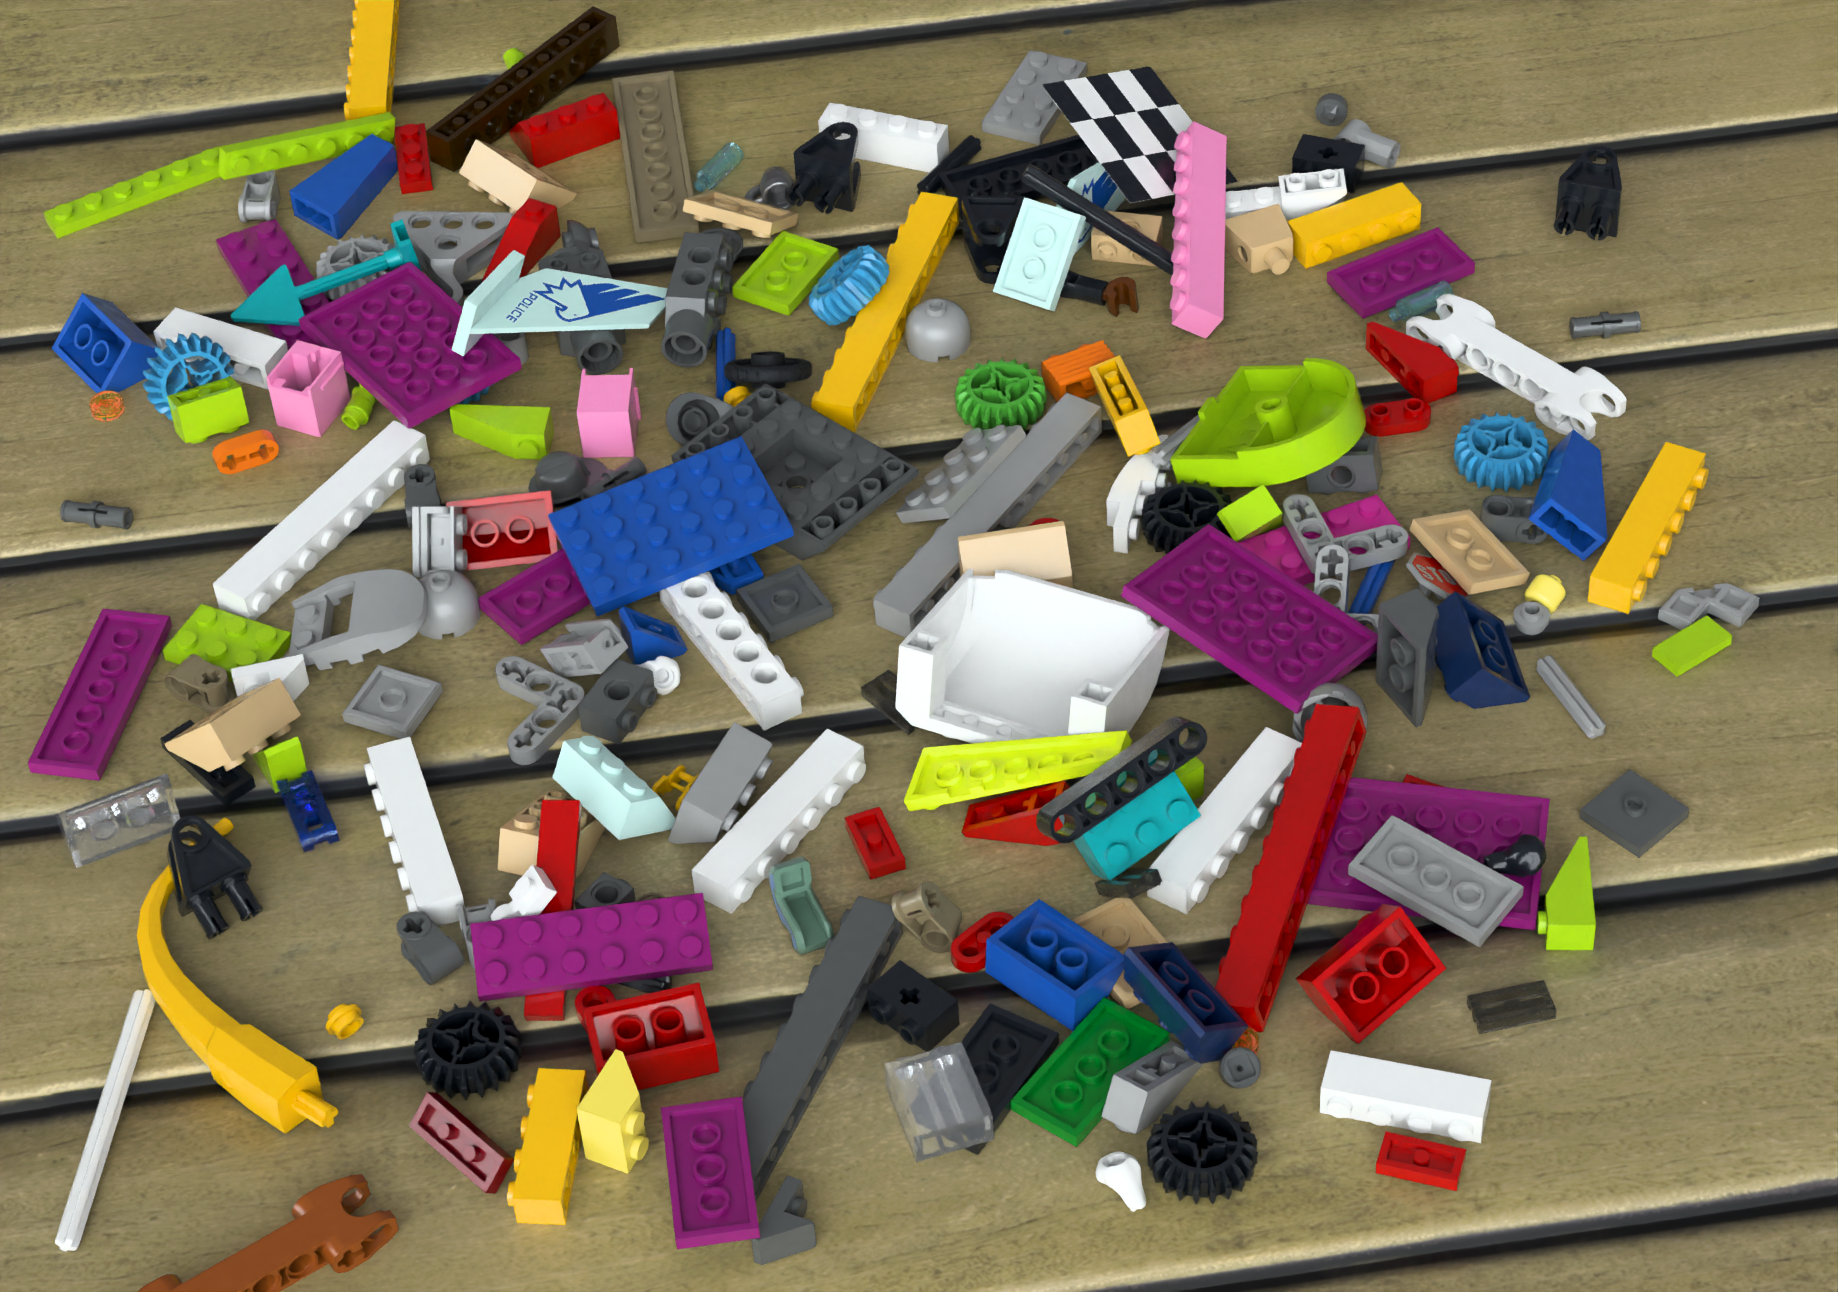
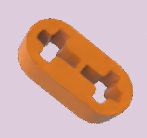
M256 430L219 443L212 452V458L221 473L235 474L272 461L279 453V446L270 431ZM231 455L232 458L227 460V456Z

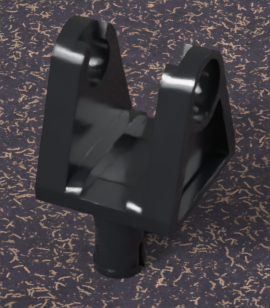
M849 122L834 123L795 150L793 154L796 180L785 193V197L791 205H795V202L798 200L796 205L801 206L806 200L814 202L817 210L822 213L825 210V213L829 214L834 208L853 212L861 181L860 163L858 161L855 162L859 141L858 130L854 124ZM842 133L850 135L847 139H835L842 136Z
M1595 146L1587 149L1560 176L1556 219L1554 222V229L1559 234H1562L1563 229H1566L1565 235L1573 233L1574 230L1587 232V235L1595 240L1596 234H1599L1598 241L1604 240L1607 236L1617 237L1622 183L1617 155L1612 149L1605 146ZM1596 158L1606 159V164H1596L1593 161H1596Z
M978 191L973 192L970 196H962L964 246L977 278L984 283H996L1024 197L1017 191H1014L1013 197H1011V191H1007L1003 196H990L985 191H981V196H978ZM989 265L1000 266L996 269V272H987L986 268H984Z
M188 815L176 821L172 828L171 840L167 848V857L178 911L183 917L194 912L207 934V938L212 939L217 936L215 933L218 932L220 935L230 928L214 900L225 894L229 896L242 922L249 920V915L252 914L255 917L262 912L263 907L259 904L247 884L252 867L248 858L204 819ZM186 826H191L198 829L201 835L190 830L182 833L180 831ZM182 841H191L195 845H186Z

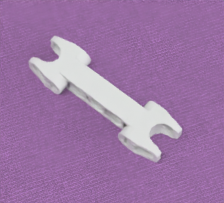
M1443 294L1436 299V313L1441 320H1431L1422 316H1416L1406 321V335L1439 347L1449 358L1459 360L1535 404L1534 409L1537 418L1544 425L1558 433L1568 435L1572 430H1575L1585 439L1590 440L1596 435L1595 427L1597 424L1591 413H1600L1608 417H1619L1626 411V397L1604 375L1589 367H1581L1573 373L1495 329V320L1491 313L1473 301L1452 294ZM1447 304L1452 307L1453 313L1448 310ZM1417 328L1424 332L1429 338L1426 339L1419 334ZM1606 394L1613 399L1615 406L1611 404L1608 400H1606L1602 395ZM1578 420L1584 424L1585 430L1579 427Z

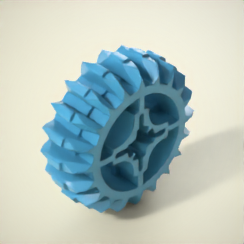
M870 245L859 246L857 249H852L847 255H843L840 260L834 262L833 266L826 270V273L818 279V283L813 287L808 304L813 309V313L828 325H838L841 322H846L851 316H856L857 312L864 309L865 305L872 301L873 297L880 292L881 286L886 283V278L890 272V266L885 261L886 259Z
M191 332L188 340L183 334L178 333L176 343L166 338L167 347L162 350L160 347H155V352L158 356L156 358H147V363L152 368L143 370V375L148 379L143 383V387L149 392L147 399L151 404H155L154 408L160 414L165 413L168 419L173 420L167 396L204 385L207 382L210 383L229 377L235 373L234 368L228 364L231 361L229 355L223 352V347L219 343H212L213 341L205 335L200 339L196 333ZM192 356L205 357L201 361L199 359L192 362L185 360V358ZM185 369L189 372V376H190V379H189V380H190V382H191V384H192V387H191V386L189 385V383H188V379H187L188 375H187Z
M1497 412L1492 417L1482 414L1480 420L1470 419L1469 424L1462 426L1461 431L1457 434L1454 444L1455 465L1459 469V474L1465 475L1467 482H1476L1478 489L1488 486L1492 492L1496 488H1501L1507 493L1508 489L1513 487L1520 491L1523 484L1532 486L1535 479L1541 478L1548 462L1549 445L1543 430L1537 429L1535 422L1526 423L1524 416L1514 418L1511 412L1507 416H1500Z

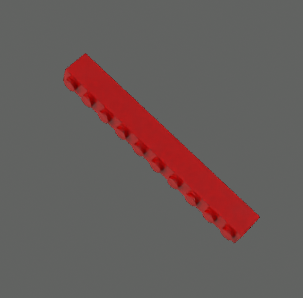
M1316 704L1311 719H1307L1302 745L1296 749L1294 754V767L1291 776H1287L1284 782V795L1281 804L1277 805L1274 809L1271 832L1263 840L1261 860L1259 865H1255L1252 871L1251 888L1248 895H1244L1242 899L1241 916L1238 924L1232 927L1227 955L1223 956L1220 960L1219 977L1214 988L1246 1022L1248 1028L1245 1031L1263 1032L1367 733L1359 707Z

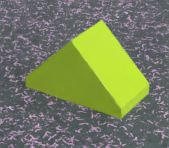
M1264 484L1217 513L1228 533L1237 543L1279 528L1283 524V514Z
M298 736L283 740L252 754L254 761L275 793L309 779Z

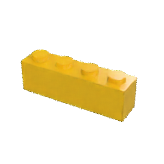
M1400 182L1289 220L1287 223L1293 234V255L1307 269L1419 230L1421 203Z
M1116 356L1089 367L1101 402L1128 457L1134 454H1145L1154 446L1161 444L1148 409L1121 356Z
M538 1068L535 1084H529L527 1092V1105L530 1108L529 1116H523L521 1121L523 1146L522 1149H516L514 1156V1170L517 1173L516 1181L509 1182L507 1193L508 1205L514 1206L517 1223L566 1225L582 1140L577 1107L589 1090L586 1070Z

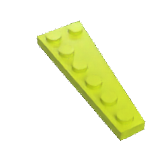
M1127 730L926 747L923 748L905 795L904 803L909 811L921 809L934 810L945 804L1087 776L1128 748L1132 740Z

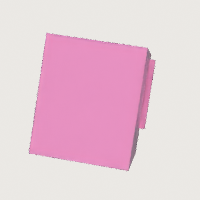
M297 340L266 377L277 426L321 438L351 399L341 352Z
M633 368L629 369V375H586V369H582L577 418L584 458L635 456L638 420H641L642 417Z

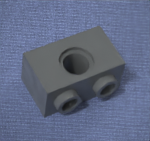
M1378 436L1360 437L1357 443L1342 457L1330 465L1306 475L1309 493L1328 495L1336 492L1355 491L1357 493H1367L1378 490L1383 472ZM1339 466H1344V467H1347L1348 469H1343V468H1340Z
M616 659L578 705L582 731L620 745L626 735L634 731L639 718L646 709L651 708L656 701L657 689L654 687L653 671Z

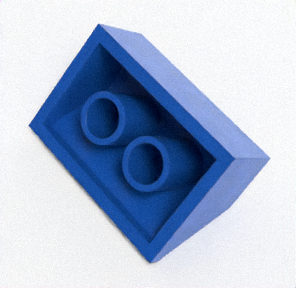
M85 293L81 294L51 348L104 399L146 379L143 375V370L152 368L147 363V358H156L158 356L155 352V347L158 346L113 302Z
M1040 899L986 939L985 972L1071 1031L1075 1030L1103 997L1107 998L1124 970V955Z

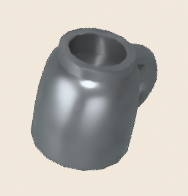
M770 167L764 172L760 184L751 188L746 193L744 199L788 210L793 205L787 201L785 193L794 181L783 168Z

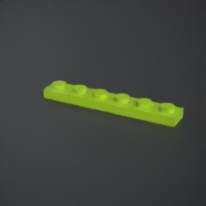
M390 112L220 146L218 174L224 180L338 157L371 134L393 145L395 117Z
M220 147L206 149L199 154L183 160H177L172 164L153 171H147L143 175L124 182H118L111 187L95 193H89L71 202L57 205L55 208L44 211L45 220L58 239L221 177L218 174Z

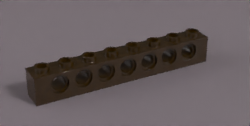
M592 6L426 131L431 161L455 172L462 167L476 139L492 144L518 122H521L617 49L620 45L616 16Z

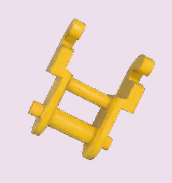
M679 765L669 776L663 775L652 787V790L658 796L659 794L664 795L666 792H671L673 788L683 792L676 802L677 811H679L683 798L699 776L697 774L694 777L685 773L686 768L683 765ZM681 780H684L688 782V785L686 787H683L678 783Z

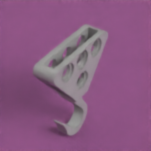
M401 211L393 216V221L396 222L403 219L422 271L463 308L465 299L463 288L460 284L490 264L513 215L508 212ZM422 220L431 223L425 228L413 227L416 222ZM450 221H460L463 223L455 229L444 227ZM484 221L494 223V226L488 229H478L476 227ZM494 240H497L493 245L487 246ZM452 241L457 243V245L453 246L448 244L447 242Z

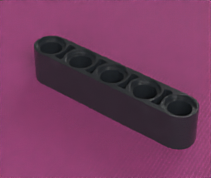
M1172 717L1045 804L1039 810L1036 817L1038 830L1043 835L1060 843L1075 841L1200 754L1207 743L1205 729L1202 725L1182 717ZM1187 728L1188 738L1180 745L1179 736ZM1153 750H1157V760L1152 766H1149L1148 757ZM1126 771V782L1122 787L1118 788V776ZM1095 793L1096 801L1087 810L1085 806L1087 797ZM1060 815H1064L1063 827L1055 832V820Z

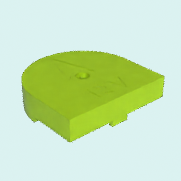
M1305 358L1303 361L1304 365L1240 366L1216 398L1209 397L1198 411L1200 420L1170 458L1177 483L1180 484L1182 479L1186 483H1193L1197 479L1199 484L1203 485L1209 482L1211 487H1259L1262 484L1269 486L1304 477L1330 465L1346 454L1357 443L1366 426V415L1353 374L1349 369L1337 362L1319 358Z

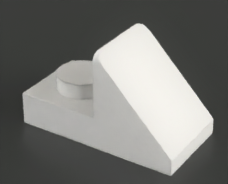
M303 654L231 669L237 696L280 678L294 701L309 685Z

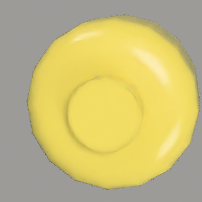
M1539 574L1526 589L1524 596L1527 602H1538L1546 606L1550 614H1552L1565 598L1566 592L1561 584L1562 581L1557 576Z

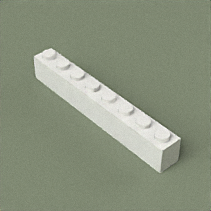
M392 421L213 583L219 609L254 621L261 614L265 613L273 603L285 592H288L297 581L308 571L312 570L322 558L335 549L346 536L357 529L371 513L381 507L383 502L405 484L404 474L407 469L418 464L426 465L430 460L426 435L412 428L408 429L397 421Z

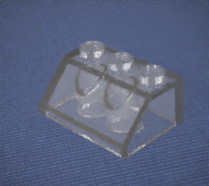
M167 773L55 814L63 840L76 868L172 832L176 821L180 819Z

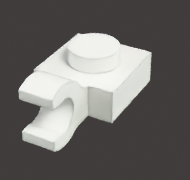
M531 865L509 892L513 901L497 907L491 915L492 921L539 915L557 893L544 870Z

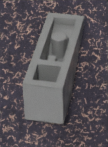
M1171 1040L1113 1074L1101 1117L1113 1122L1121 1131L1137 1134L1156 1122L1203 1063L1200 1064L1198 1061L1190 1058L1184 1051V1046Z

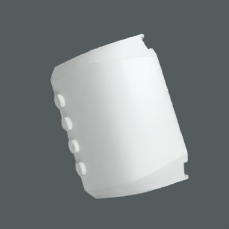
M968 569L899 645L895 708L912 726L942 734L950 739H959L972 744L1125 730L1129 733L1148 704L1156 686L1164 659L1169 628L1165 625L1158 626L1151 621L1150 615L1136 606L1009 570H995V576L973 575V569Z

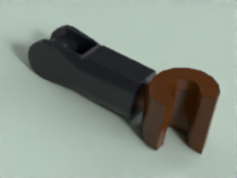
M1068 270L1060 297L1078 299L1104 306L1107 302L1108 311L1115 317L1119 314L1118 305L1126 304L1130 307L1131 311L1138 312L1136 283L1132 278L1119 277L1109 283Z

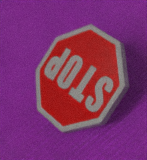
M1414 552L1406 564V567L1420 583L1419 589L1426 597H1429L1432 591L1439 600L1446 599L1455 591L1467 599H1470L1472 594L1469 595L1462 589L1458 582L1433 556Z

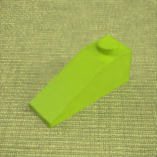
M455 404L449 408L453 432L458 436L514 459L541 460L542 457L550 453L555 433L551 407Z
M1579 836L1545 895L1544 911H1537V934H1544L1546 950H1593L1596 920L1587 836Z

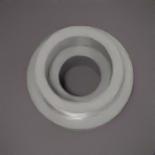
M1524 602L1514 609L1513 620L1518 630L1522 633L1536 635L1541 633L1549 624L1550 612L1546 606L1538 602Z

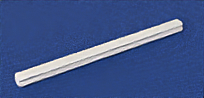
M148 989L144 991L137 990L133 994L55 1238V1244L59 1246L60 1250L65 1252L78 1249L156 1002L152 992Z

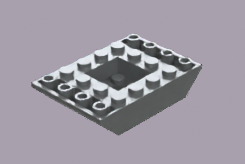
M763 384L671 455L673 463H676L742 436L793 528L794 536L775 543V545L800 560L828 549L919 475V469L769 384ZM793 486H803V487H804V488L795 487V488L790 489V488L793 487Z

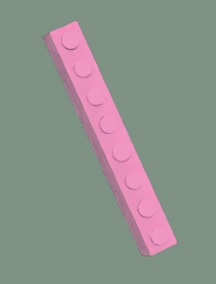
M1193 121L1186 131L1179 133L1174 144L1177 154L1174 164L1176 182L1173 187L1175 205L1172 215L1175 216V223L1172 231L1174 250L1171 256L1173 274L1170 284L1173 286L1170 309H1172V325L1207 339L1224 319L1227 136Z

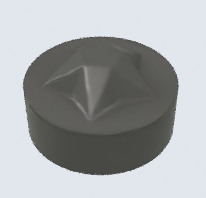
M1335 93L1325 94L1317 102L1316 117L1324 125L1337 126L1345 121L1348 104L1341 95Z
M1238 1047L1229 1050L1222 1056L1218 1069L1219 1075L1226 1085L1242 1089L1251 1086L1257 1081L1261 1072V1065L1253 1051Z

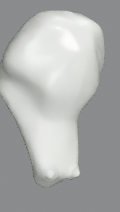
M658 656L653 661L649 660L637 665L653 671L654 687L657 689V694L667 695L673 692L680 684L681 674L679 665L669 657Z
M1119 1151L1102 1157L1098 1161L1095 1172L1097 1180L1114 1189L1131 1211L1144 1208L1146 1206V1197L1141 1180V1166L1138 1160L1133 1155Z

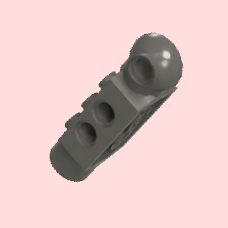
M567 220L568 231L562 232L563 248L538 261L539 271L548 268L612 279L603 250L599 249L595 228H587L574 220ZM625 329L554 331L561 355L576 357L580 369H586L588 374L601 375L614 370L622 361L623 350L621 345L626 343Z
M719 227L710 228L700 233H684L665 296V332L661 342V351L664 357L677 366L695 367L704 362L708 349L711 350L714 336H716L718 330H721L720 315H725L726 294L732 292L733 276L729 272L743 249V238L732 229Z

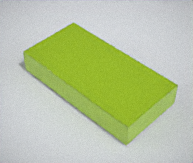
M1706 615L1654 646L1652 657L1678 677L1731 645L1732 635Z

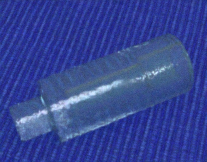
M726 143L697 172V180L694 182L695 188L700 192H703L705 189H714L743 160L744 154L741 148L735 143Z
M1442 280L1397 300L1396 307L1389 310V316L1394 322L1401 319L1406 322L1412 317L1430 313L1437 309V298L1443 294L1454 295L1452 288L1446 281Z

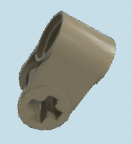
M195 654L189 655L164 678L167 689L174 697L181 701H186L209 714L234 698L233 693L228 690L226 685L228 683L226 670L203 660Z
M930 881L920 884L913 891L901 890L894 893L891 904L897 920L905 925L928 950L936 953L949 952L961 923V910L940 891L936 884Z

